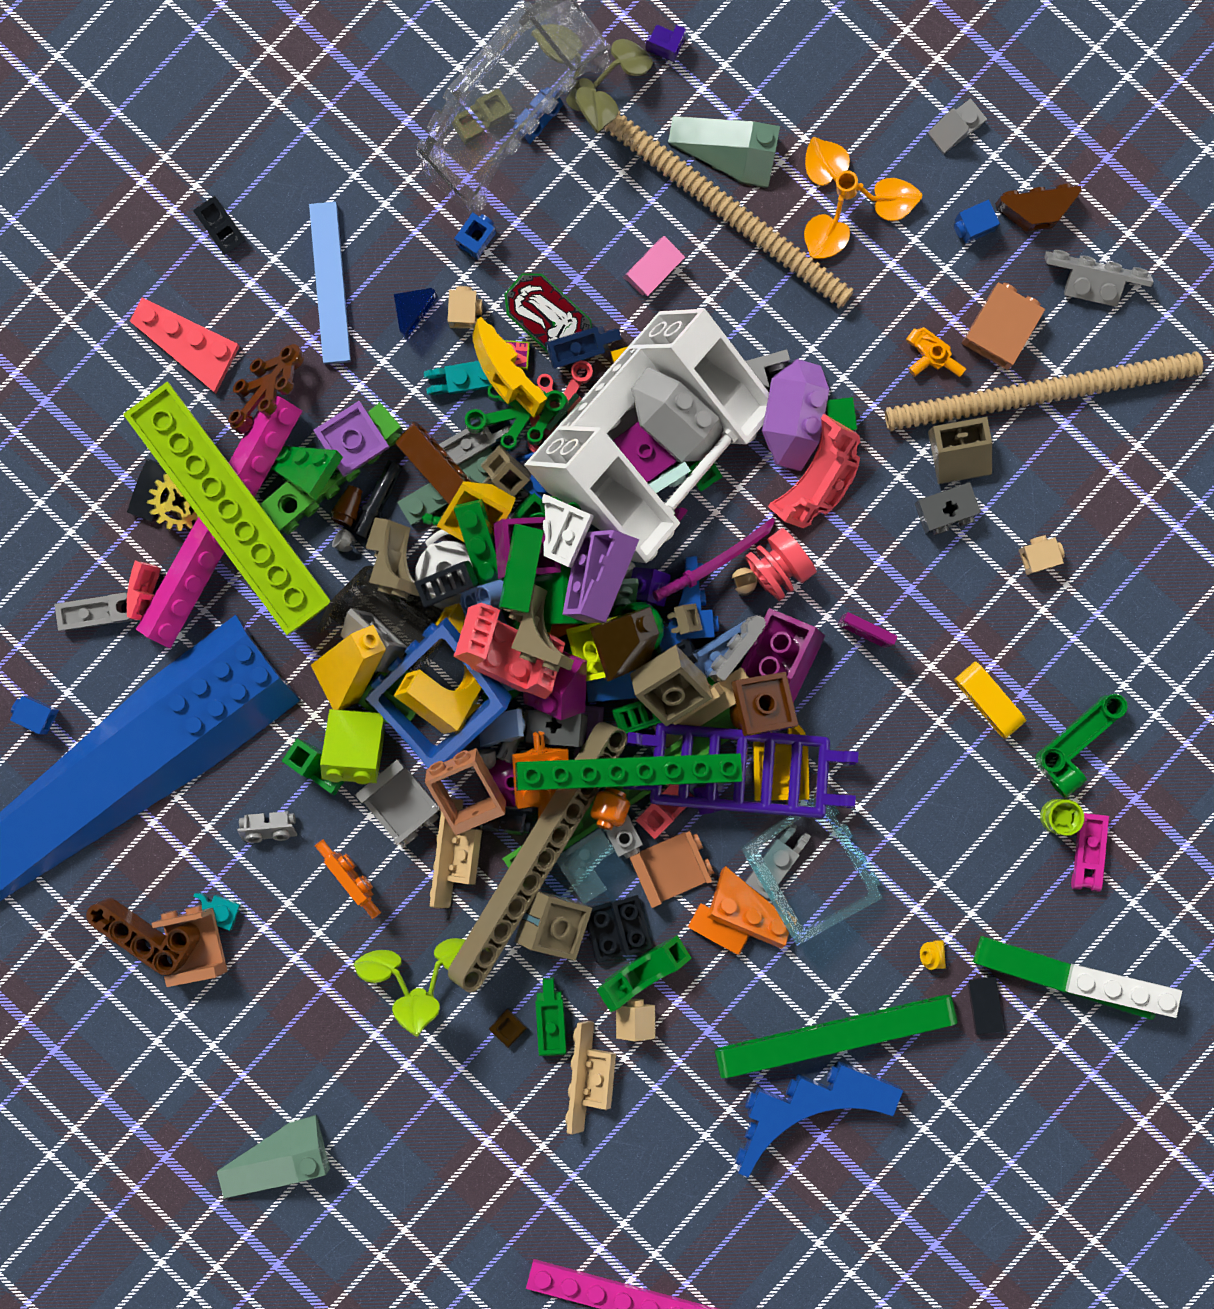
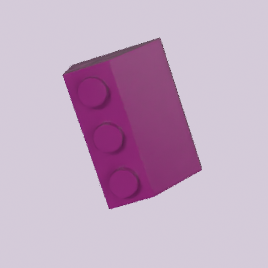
M769 608L764 617L766 622L765 629H762L763 631L750 647L741 668H743L749 678L786 672L794 703L825 635L814 626Z

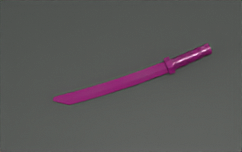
M769 519L743 540L692 572L690 570L684 572L683 577L661 587L659 590L653 591L654 599L660 601L688 586L691 588L697 585L698 580L728 563L769 534L775 519Z

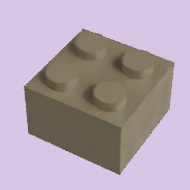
M676 645L630 673L635 696L665 726L670 725L712 699L707 677Z

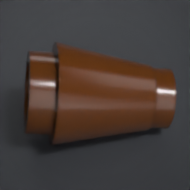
M348 485L331 511L333 514L331 520L341 526L351 528L352 524L357 521L363 491Z

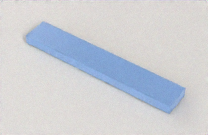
M337 203L309 204L323 363L325 365L351 362Z

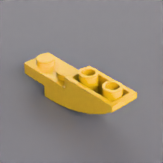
M480 317L476 321L472 338L477 358L486 377L507 404L516 399L533 418L542 412L547 397L542 389L535 386L526 377L524 371L514 364L518 354L512 345L506 343L497 334L495 328Z

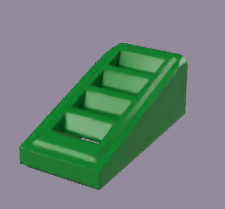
M641 701L613 710L617 727L624 730L627 736L628 732L637 733L662 723L653 713L654 719H649L646 707ZM637 709H639L643 721L641 724H639L635 713ZM626 713H628L632 727H629L625 716Z

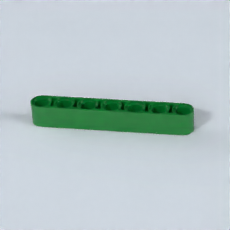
M980 936L972 961L976 964L1151 1020L1155 1018L1156 1013L1067 992L1065 989L1071 964Z

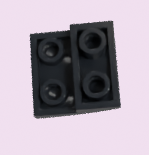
M638 895L591 907L592 911L586 928L597 963L652 948Z

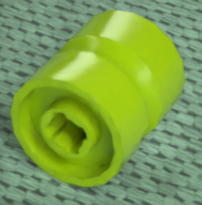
M1052 799L1042 807L1040 821L1043 827L1051 833L1072 835L1082 828L1084 812L1074 801Z

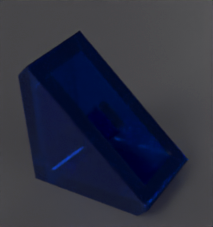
M427 288L394 294L399 330L404 339L408 340L437 300L438 295L434 289Z

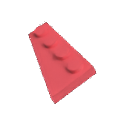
M141 298L130 320L132 324L214 393H217L240 347L237 343L144 298Z

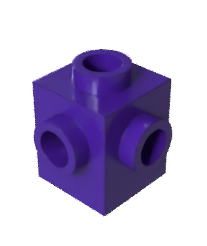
M633 567L631 578L638 579L636 602H643L652 607H664L666 598L664 597L662 600L656 601L653 597V591L669 584L671 575L656 569Z

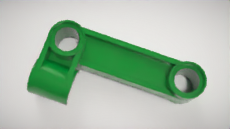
M1110 694L1100 697L1093 706L1036 754L1035 761L1037 767L1064 798L1067 799L1087 781L1081 770L1070 760L1126 713L1128 708L1127 701L1121 695ZM1110 699H1113L1117 704V709L1113 714L1108 712L1106 707ZM1050 752L1056 757V763L1051 768L1045 763V756Z

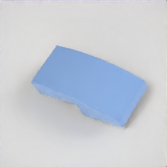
M522 709L505 711L480 733V747H491L500 742H512L523 737L525 721L522 718Z

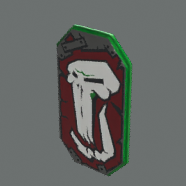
M522 273L504 294L506 315L546 352L545 342L592 328L591 319L543 274Z

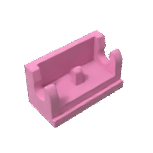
M663 236L623 278L642 296L644 294L648 296L685 256Z

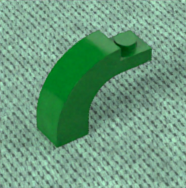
M678 935L616 971L596 990L611 1013L619 1009L649 985L680 969L692 958Z

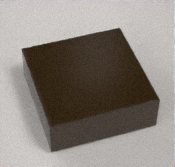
M508 1008L489 1027V1030L507 1048L527 1029V1026Z

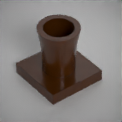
M786 672L731 682L736 704L730 707V719L737 729L742 730L744 737L798 726Z

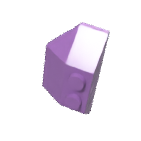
M796 359L771 380L762 433L773 455L775 465L801 471L820 442L822 431L821 417L825 414L829 387L820 365Z

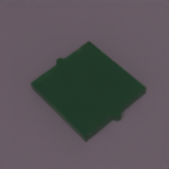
M575 393L546 428L553 432L582 398Z

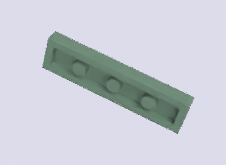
M489 447L460 464L459 467L469 479L482 483L489 475L481 467V464L493 451ZM431 483L397 502L411 526L422 521V516L425 513L434 514L449 505Z

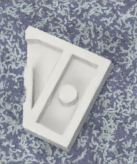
M544 494L542 497V503L545 504V520H543V532L545 533L544 556L572 568L594 516Z

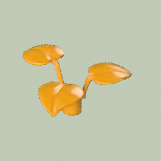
M812 137L805 157L807 175L813 183L819 186H826L834 180L839 197L834 219L826 214L817 215L809 220L805 227L804 238L810 257L813 259H827L835 256L846 247L850 238V229L845 223L838 222L844 199H852L858 191H861L869 200L876 201L875 211L879 217L887 221H898L906 217L922 199V193L915 186L904 180L886 178L876 183L874 189L876 196H873L863 187L862 183H858L856 174L848 171L850 158L842 146Z

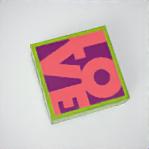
M504 340L512 345L518 354L514 364L522 370H528L530 342Z

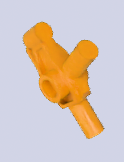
M926 328L913 329L906 338V341L917 348L923 356L908 368L914 377L929 365L936 369L945 366L958 377H961L966 370L964 366L950 357L952 355L950 346Z

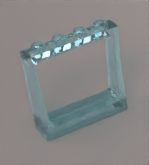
M816 796L802 806L815 807ZM826 806L825 817L868 892L864 897L806 928L801 926L759 853L761 845L802 817L786 816L740 847L797 946L883 898L877 887L881 886L879 879L874 871L868 873L864 866V863L867 862L865 855L860 847L854 849L850 842V839L854 838L846 824L841 826L836 816L840 814L837 807Z

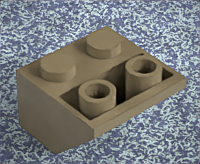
M987 417L933 426L928 431L938 484L992 474V439Z

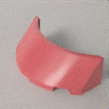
M825 414L821 417L822 431L819 446L809 468L788 492L770 502L768 506L783 521L801 528L811 525L813 518L820 513L828 514L840 502L848 487L852 484L860 462V457L857 456V446L861 443L860 436Z

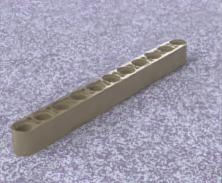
M606 722L598 723L593 728L575 760L619 758L627 743L626 732ZM600 788L557 789L448 969L449 979L463 990L471 993L477 991L482 986Z

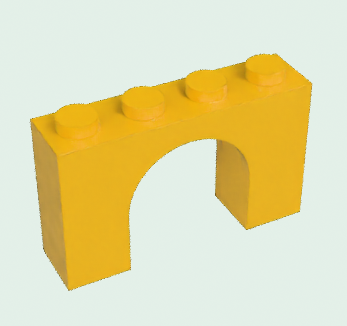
M457 603L444 608L435 625H438L447 617L461 634L465 615L461 605ZM465 665L462 682L454 691L442 687L423 671L416 670L405 675L394 697L440 732L447 734L459 731L465 725L468 711L479 699L478 693L481 690V686Z

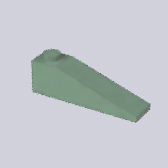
M673 116L668 144L695 159L699 158L710 164L717 171L720 172L721 170L734 177V180L742 184L768 188L780 126L754 121Z

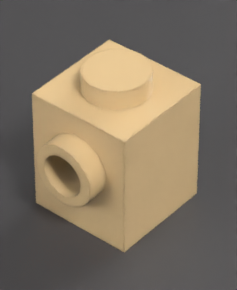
M457 286L456 290H449L448 324L450 328L474 329L477 315L482 316L483 301L478 299L477 292L472 291L471 287Z
M1046 535L1031 539V545L1019 549L1026 575L1064 563L1062 559L1065 557L1064 549L1060 542L1057 543L1056 537L1047 540Z
M630 999L627 1001V1004L617 1009L616 1039L629 1041L655 1039V1005L644 1004V999Z

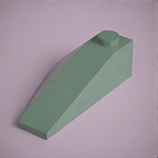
M317 1115L289 1122L259 1144L219 1169L217 1175L223 1198L325 1176L330 1169Z

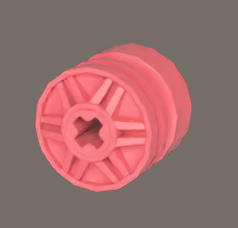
M784 528L779 529L767 539L772 549L770 553L759 545L756 547V551L761 558L760 560L752 552L745 556L759 584L778 601L785 597L780 585L789 593L794 590L789 579L793 576L800 583H804L817 573L808 555Z

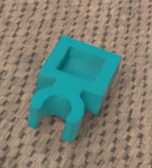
M203 893L194 894L193 897L201 900L202 909L213 908L218 927L229 931L232 930L241 907L240 903L218 895H214L212 901H209L208 897Z

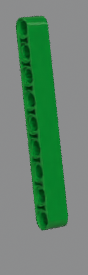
M941 995L722 1046L715 1049L714 1053L720 1078H729L957 1024L958 1020L952 995Z

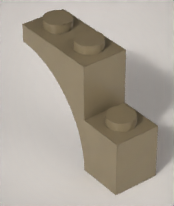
M381 518L374 519L366 549L374 551V557H376L369 583L378 585L377 591L385 594L396 595L406 599L408 594L419 596L415 581L412 579L407 566V543L411 528Z
M534 584L528 613L503 609L510 612L508 618L521 622L511 648L521 652L519 658L535 663L536 659L544 661L543 667L559 672L560 667L571 670L574 660L562 654L554 646L545 627L544 604L548 591Z

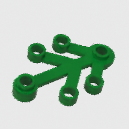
M489 385L487 389L488 398L495 402L502 401L507 404L500 395L494 396L491 394L494 387ZM553 390L546 393L543 391L547 400L541 412L542 415L535 427H531L527 432V440L530 444H540L543 441V432L552 418L560 417L567 411L568 399L562 392ZM514 399L507 404L512 407L509 409L484 414L479 409L468 411L465 415V426L471 433H480L488 425L516 419L508 433L501 437V447L506 451H513L517 446L518 436L532 415ZM556 401L560 406L552 408L550 403ZM479 420L481 424L478 427H474L471 425V422ZM536 432L540 435V437L538 439H532L530 435ZM506 439H512L514 443L510 446H507L504 444V441Z

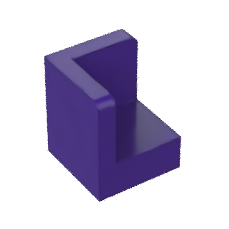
M676 24L674 31L656 25L651 36H648L646 39L645 50L675 62L685 40L686 28Z

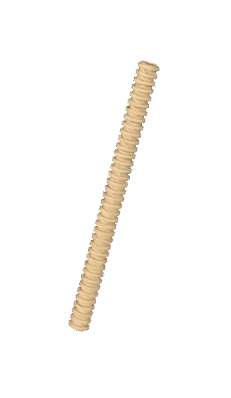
M618 111L614 121L604 127L606 132H611L610 135L612 137L617 136L619 142L623 141L624 146H630L632 152L637 151V156H643L645 162L650 161V165L652 167L656 166L658 172L663 171V175L665 177L669 176L670 181H676L678 187L683 186V191L691 192L690 196H696L698 202H704L703 206H709L711 212L716 211V216L719 218L722 216L724 222L729 221L732 228L734 226L737 227V232L740 233L742 231L745 238L750 237V241L752 243L755 241L758 248L762 246L765 253L770 252V257L773 258L775 256L778 263L783 262V267L791 268V273L796 272L798 278H804V283L809 282L811 288H817L816 292H822L824 298L829 297L832 304L834 302L837 303V308L843 307L852 296L853 288L850 287L848 289L845 282L843 284L840 283V278L837 277L835 279L832 272L827 273L825 267H819V262L814 263L812 257H806L807 253H801L799 247L794 248L792 242H786L787 238H781L778 231L776 233L773 232L774 228L771 226L768 228L765 221L761 223L758 216L753 217V212L750 211L748 213L745 206H739L740 202H734L732 196L727 197V193L725 191L721 192L718 186L714 187L712 181L707 182V177H701L699 171L694 172L692 166H686L687 162H681L678 155L674 157V152L671 150L668 152L667 147L664 145L661 147L658 140L653 141L654 137L651 135L647 136L645 130L640 131L641 127L638 125L634 126L632 120L627 121L625 115L620 116V111Z
M1195 351L1192 354L1185 353L1183 356L1180 354L1176 355L1175 358L1168 356L1167 359L1162 357L1158 361L1152 359L1150 363L1145 360L1142 364L1135 362L1134 365L1129 363L1125 367L1119 365L1117 369L1112 366L1109 370L1102 368L1101 371L1096 369L1092 373L1090 371H1086L1084 374L1079 372L1076 376L1069 374L1067 378L1063 375L1059 379L1057 377H1053L1051 380L1046 378L1043 382L1036 380L1034 384L1030 381L1026 385L1019 383L1017 387L1014 384L1010 388L1003 386L1001 390L997 387L993 391L986 389L984 393L981 390L977 394L970 392L968 396L963 393L960 397L953 395L951 399L948 396L944 397V400L937 398L935 402L930 399L927 403L920 401L918 405L915 402L911 403V406L903 404L902 408L897 405L894 409H891V407L886 408L885 421L890 431H894L895 428L902 430L903 426H906V428H911V425L918 427L920 423L923 425H927L928 422L935 424L936 420H939V422H944L945 419L951 421L953 417L956 419H960L961 416L968 418L970 414L977 416L978 413L981 415L986 414V411L989 413H993L994 410L1001 412L1003 408L1005 410H1010L1011 407L1017 409L1019 405L1022 407H1027L1028 404L1034 406L1036 402L1038 404H1043L1044 401L1050 403L1053 399L1055 401H1060L1061 398L1067 400L1069 396L1076 398L1077 395L1084 397L1086 393L1088 395H1093L1094 392L1100 394L1102 390L1104 392H1109L1111 389L1117 391L1119 387L1126 389L1127 386L1133 388L1136 384L1137 386H1142L1144 383L1150 385L1152 381L1154 383H1159L1160 380L1166 382L1169 378L1170 380H1175L1177 377L1183 379L1185 375L1187 377H1192L1193 374L1199 376L1203 371V360L1199 352Z

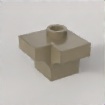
M500 445L481 464V467L489 475L482 483L492 484L513 497L530 481L529 471Z

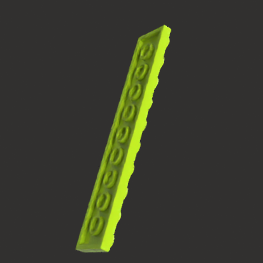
M168 381L123 413L135 432L287 636L333 603Z

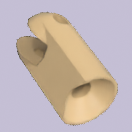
M740 568L734 572L731 579L734 578L737 587L735 590L738 592V595L746 596L751 594L757 584V577L753 571L748 568Z

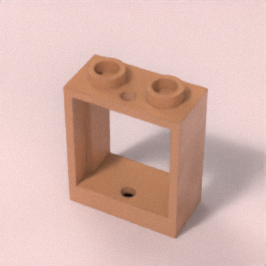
M476 748L471 751H461L452 759L445 762L438 761L427 769L425 784L455 835L505 815L506 800ZM473 766L490 797L457 810L441 780Z

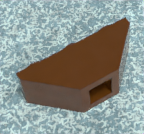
M1067 183L1058 185L1056 189L1046 190L1045 187H1036L1030 189L1028 193L1019 194V191L1012 190L1003 193V196H1000L995 205L999 212L1026 232L1050 229L1061 219L1081 193L1082 188L1081 186L1072 187V184Z

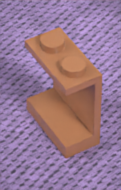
M687 830L630 857L651 908L662 904V901L703 883L708 884L712 882L710 875L714 874L708 858L703 860L699 853L703 846L697 833L692 835L690 830Z
M202 905L185 909L186 913L179 915L177 910L162 913L160 920L152 922L153 928L163 926L166 936L171 930L184 923L195 924L200 931V940L186 963L175 972L164 976L166 987L216 978L228 972L213 908L202 909ZM180 933L181 939L187 943L185 935Z

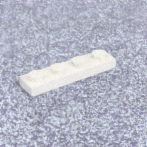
M1071 964L1065 991L1174 1018L1177 1017L1182 990L1075 964Z

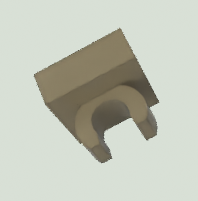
M696 603L675 607V612L667 615L668 619L676 618L678 622V627L671 629L672 633H680L682 635L703 630Z

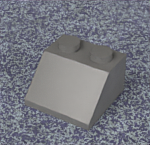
M351 608L347 612L340 636L345 639L356 631L374 625L386 648L375 673L377 671L388 673V666L395 658H401L404 655L407 646L372 613Z

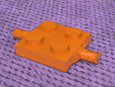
M542 731L533 733L534 748L527 752L512 754L515 805L518 809L538 807V819L557 789L516 791L515 763L569 760L568 749L565 746L545 747V733Z
M324 839L317 843L314 847L324 857L325 865L356 904L363 907L373 920L381 911L371 900V896L374 895L371 892L372 884L364 875L360 877L353 869L356 865L349 855L333 852Z

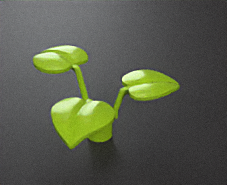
M447 939L436 946L434 957L438 961L434 966L428 992L422 988H416L409 993L400 972L397 970L402 964V959L395 952L389 950L372 951L357 959L353 966L357 975L362 980L370 983L385 981L392 974L396 976L405 997L399 998L393 1004V1015L403 1028L418 1037L440 1011V1004L434 998L433 993L439 968L443 965L447 970L449 969L465 939Z

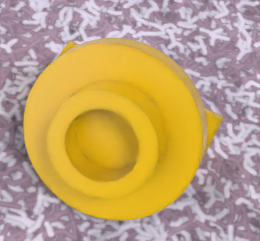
M944 940L926 942L922 945L920 959L927 969L946 968Z

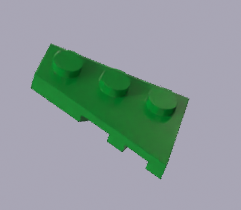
M283 446L271 470L290 484H294L302 492L309 494L314 500H317L343 456L337 450Z

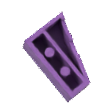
M616 530L587 532L570 571L562 615L586 623H605L639 539Z

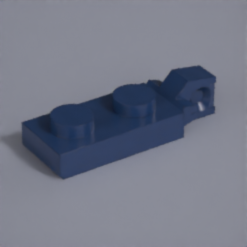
M595 326L547 341L545 345L552 368L555 369L603 354L609 350L608 343L622 338L619 328L604 331L603 326Z

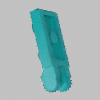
M479 361L424 371L425 379L446 377L447 385L428 387L426 389L427 395L444 393L451 395L487 389L491 385Z

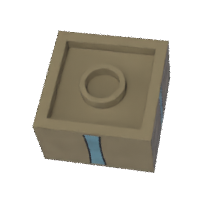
M538 891L521 919L514 942L533 951L576 961L592 908L572 899Z

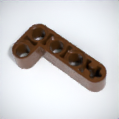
M413 422L396 440L397 446L448 504L452 501L463 481L479 483L469 479L429 432L417 422Z
M106 898L90 906L86 913L87 921L92 927L161 975H169L181 968L200 940V931L195 924L184 923L171 930L166 936L112 898ZM123 924L128 927L129 934L124 931ZM180 933L185 935L187 943L181 939ZM145 939L150 943L151 949L146 946ZM167 955L172 958L173 965L168 962Z

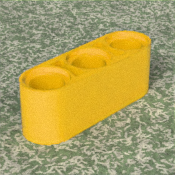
M973 662L954 679L961 691L1004 739L1008 738L1026 722V718L977 662Z

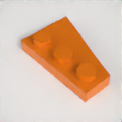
M725 866L721 870L708 918L782 949L786 946L792 921Z

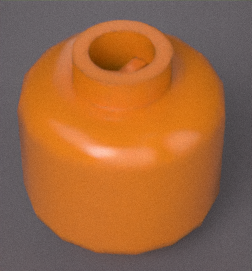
M607 787L605 791L597 793L591 809V817L597 820L596 826L611 831L613 826L620 827L624 824L630 802L626 799L624 792Z

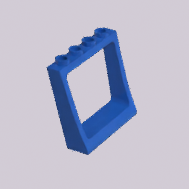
M447 617L438 625L434 623L429 625L422 634L425 638L420 643L414 640L405 650L407 655L402 660L399 657L395 658L387 668L390 672L386 676L380 673L370 684L372 689L366 697V700L404 739L427 768L438 761L445 762L452 759L507 709L512 697L500 682L471 669L468 664L464 663L489 699L467 718L465 725L459 731L452 732L439 745H434L384 696L383 693L439 639H445L454 652L456 651L461 634Z

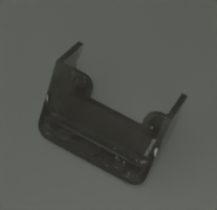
M365 566L329 602L316 629L317 632L321 633L333 620L343 626L347 612L352 608L372 613L408 647L414 640L420 643L425 638L422 635L423 632L432 623L436 624L443 611L433 605L424 608L420 596L408 594L406 599L377 591L379 586L369 583L374 566ZM439 639L408 671L421 670L425 672L446 640Z

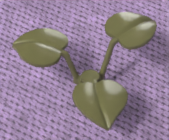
M557 26L539 27L530 34L535 38L540 49L551 60L557 63H568L572 59L571 80L568 83L572 89L566 97V102L572 109L582 111L596 133H599L606 125L614 121L618 115L616 102L607 93L602 91L596 92L597 86L617 65H621L623 71L628 75L640 76L647 73L653 64L652 58L639 45L627 39H619L613 42L611 46V54L617 60H614L594 83L587 78L576 80L578 56L575 53L580 48L576 38L567 30Z

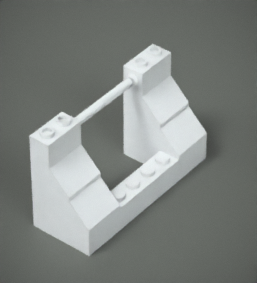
M706 309L659 311L524 466L549 494L559 498L566 504L575 502L581 507L582 511L593 515L594 518L591 524L599 530H616L639 539L631 561L647 563L657 555V550L662 544L674 535V530L680 524L674 516L676 507L730 443L748 444L755 439L758 430L763 426L769 392ZM648 367L680 381L720 418L724 429L720 440L666 503L659 498L607 435L610 430L619 425L620 418L624 413L635 406V399L631 388Z

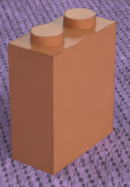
M998 282L992 289L961 344L1008 370L1015 363L1045 309L1040 306V302L1028 296L1025 298L1016 293L1017 289L1012 285Z

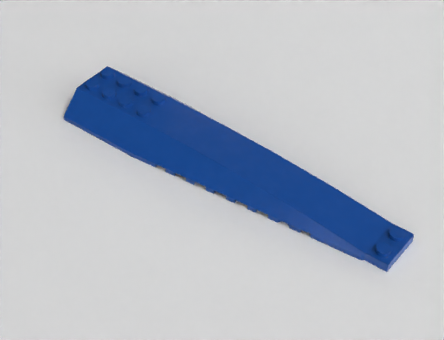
M234 615L149 679L0 812V901L34 881L40 875L53 869L67 858L72 857L89 844L102 838L108 832L121 826L138 813L143 812L157 801L170 795L176 789L211 769L301 701L288 682L279 676L252 640V634L237 615Z

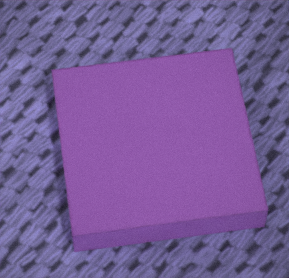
M360 401L313 430L325 449L337 450L343 456L337 466L343 477L390 448Z

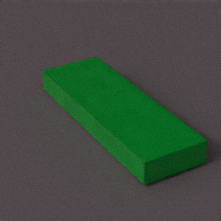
M520 524L514 525L499 608L525 614L529 612L544 530Z

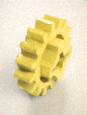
M164 474L165 482L162 483L156 480L154 483L158 487L157 490H149V493L154 495V499L148 500L147 503L155 507L150 511V514L159 515L156 521L158 524L166 521L167 529H171L173 524H176L177 531H182L183 524L191 529L193 527L191 521H196L198 515L194 510L190 513V504L170 477ZM165 489L167 492L166 499L160 503L161 494ZM175 494L178 497L184 498V501L181 502V509L179 506L172 505V502L175 500ZM169 511L176 512L180 520L172 519L165 513Z

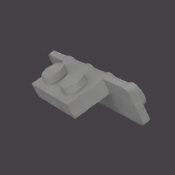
M1054 250L1053 253L1046 251L1044 256L1047 264L1071 269L1064 290V295L1117 307L1126 281L1152 287L1154 282L1147 270L1138 267L1128 270L1122 268V265L1111 261L1101 264L1089 256H1080V258L1070 257L1069 253L1062 250Z

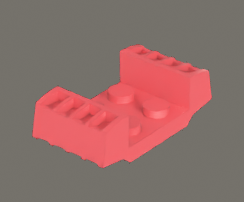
M485 603L468 607L454 657L468 664L471 669L515 690L528 692L546 699L552 693L557 671L543 667V660L536 659V662L532 663L519 658L521 652L511 648L518 630L497 620L500 613L499 609ZM550 634L549 638L554 646L563 653L565 642Z

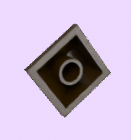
M651 607L627 612L590 628L607 681L632 672L650 661L659 635Z

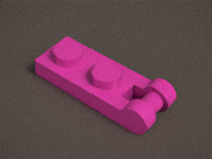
M1084 813L1083 826L1077 832L1074 872L1071 879L1072 889L1081 890L1082 887L1090 888L1091 891H1101L1109 816ZM1085 868L1093 869L1091 877L1084 876Z

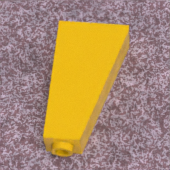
M374 625L350 634L311 664L333 710H344L359 702L386 650Z

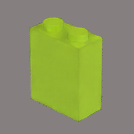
M329 709L320 762L322 779L331 782L350 781L358 784H377L385 733V719L380 713Z

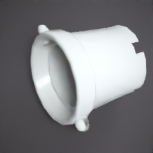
M442 529L437 531L425 541L427 549L421 554L415 567V582L460 562L470 561L466 545L458 541L434 543L440 537L449 534ZM460 570V571H459V574H460V576H461V579H462V581H463V584L466 585L465 579H464L463 574H462V572H461V570ZM450 574L448 575V577L454 590L457 587L455 585L452 575ZM441 578L437 579L442 594H445L446 591ZM429 582L426 585L433 599L436 597V595L433 591L431 583ZM462 594L432 606L444 610V608L457 603L461 605L460 598Z

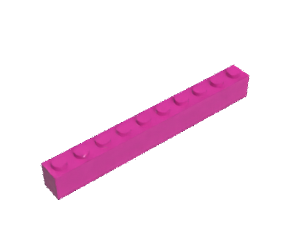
M276 396L275 403L277 408L272 415L265 416L259 410L256 412L252 427L244 434L229 461V464L254 497L303 411L279 396ZM199 517L136 628L137 631L147 638L170 649L224 553V550Z

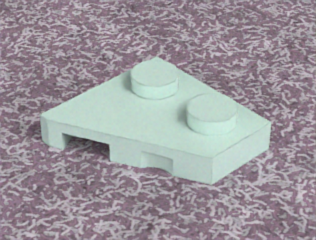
M677 462L648 484L655 493L667 486H673L674 488L687 479L685 475L691 470L686 462Z

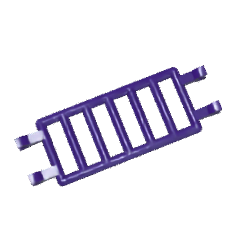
M663 723L657 724L655 735L628 732L627 746L654 747L653 757L665 756L666 734L683 736L681 756L692 755L693 737L710 738L709 755L720 754L721 739L737 740L736 754L741 753L742 782H734L733 800L716 799L718 783H706L705 798L689 796L690 784L679 785L678 795L662 794V785L623 787V789L651 791L650 801L656 805L819 819L825 817L826 806L850 809L855 807V795L827 794L829 762L856 765L859 752L830 750V740L827 737L775 732L744 737L740 729L681 724L665 726ZM748 741L764 742L760 802L744 801ZM775 743L792 745L788 805L771 803ZM803 746L819 747L815 807L799 806Z

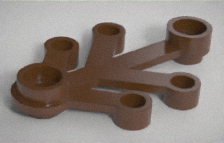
M292 344L284 347L280 351L279 356L265 362L261 358L255 359L250 365V371L260 378L251 382L240 379L234 384L233 392L241 398L256 391L242 410L236 409L229 415L228 422L230 427L237 433L244 434L252 427L254 421L250 414L257 405L258 410L262 414L270 416L277 408L275 403L277 390L282 395H287L292 391L294 387L292 382L293 372L304 361V354L298 345ZM274 369L270 374L263 376L267 371Z

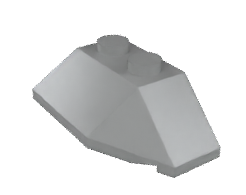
M648 367L631 388L640 427L679 462L703 460L722 437L721 433L724 429L720 418L680 381Z

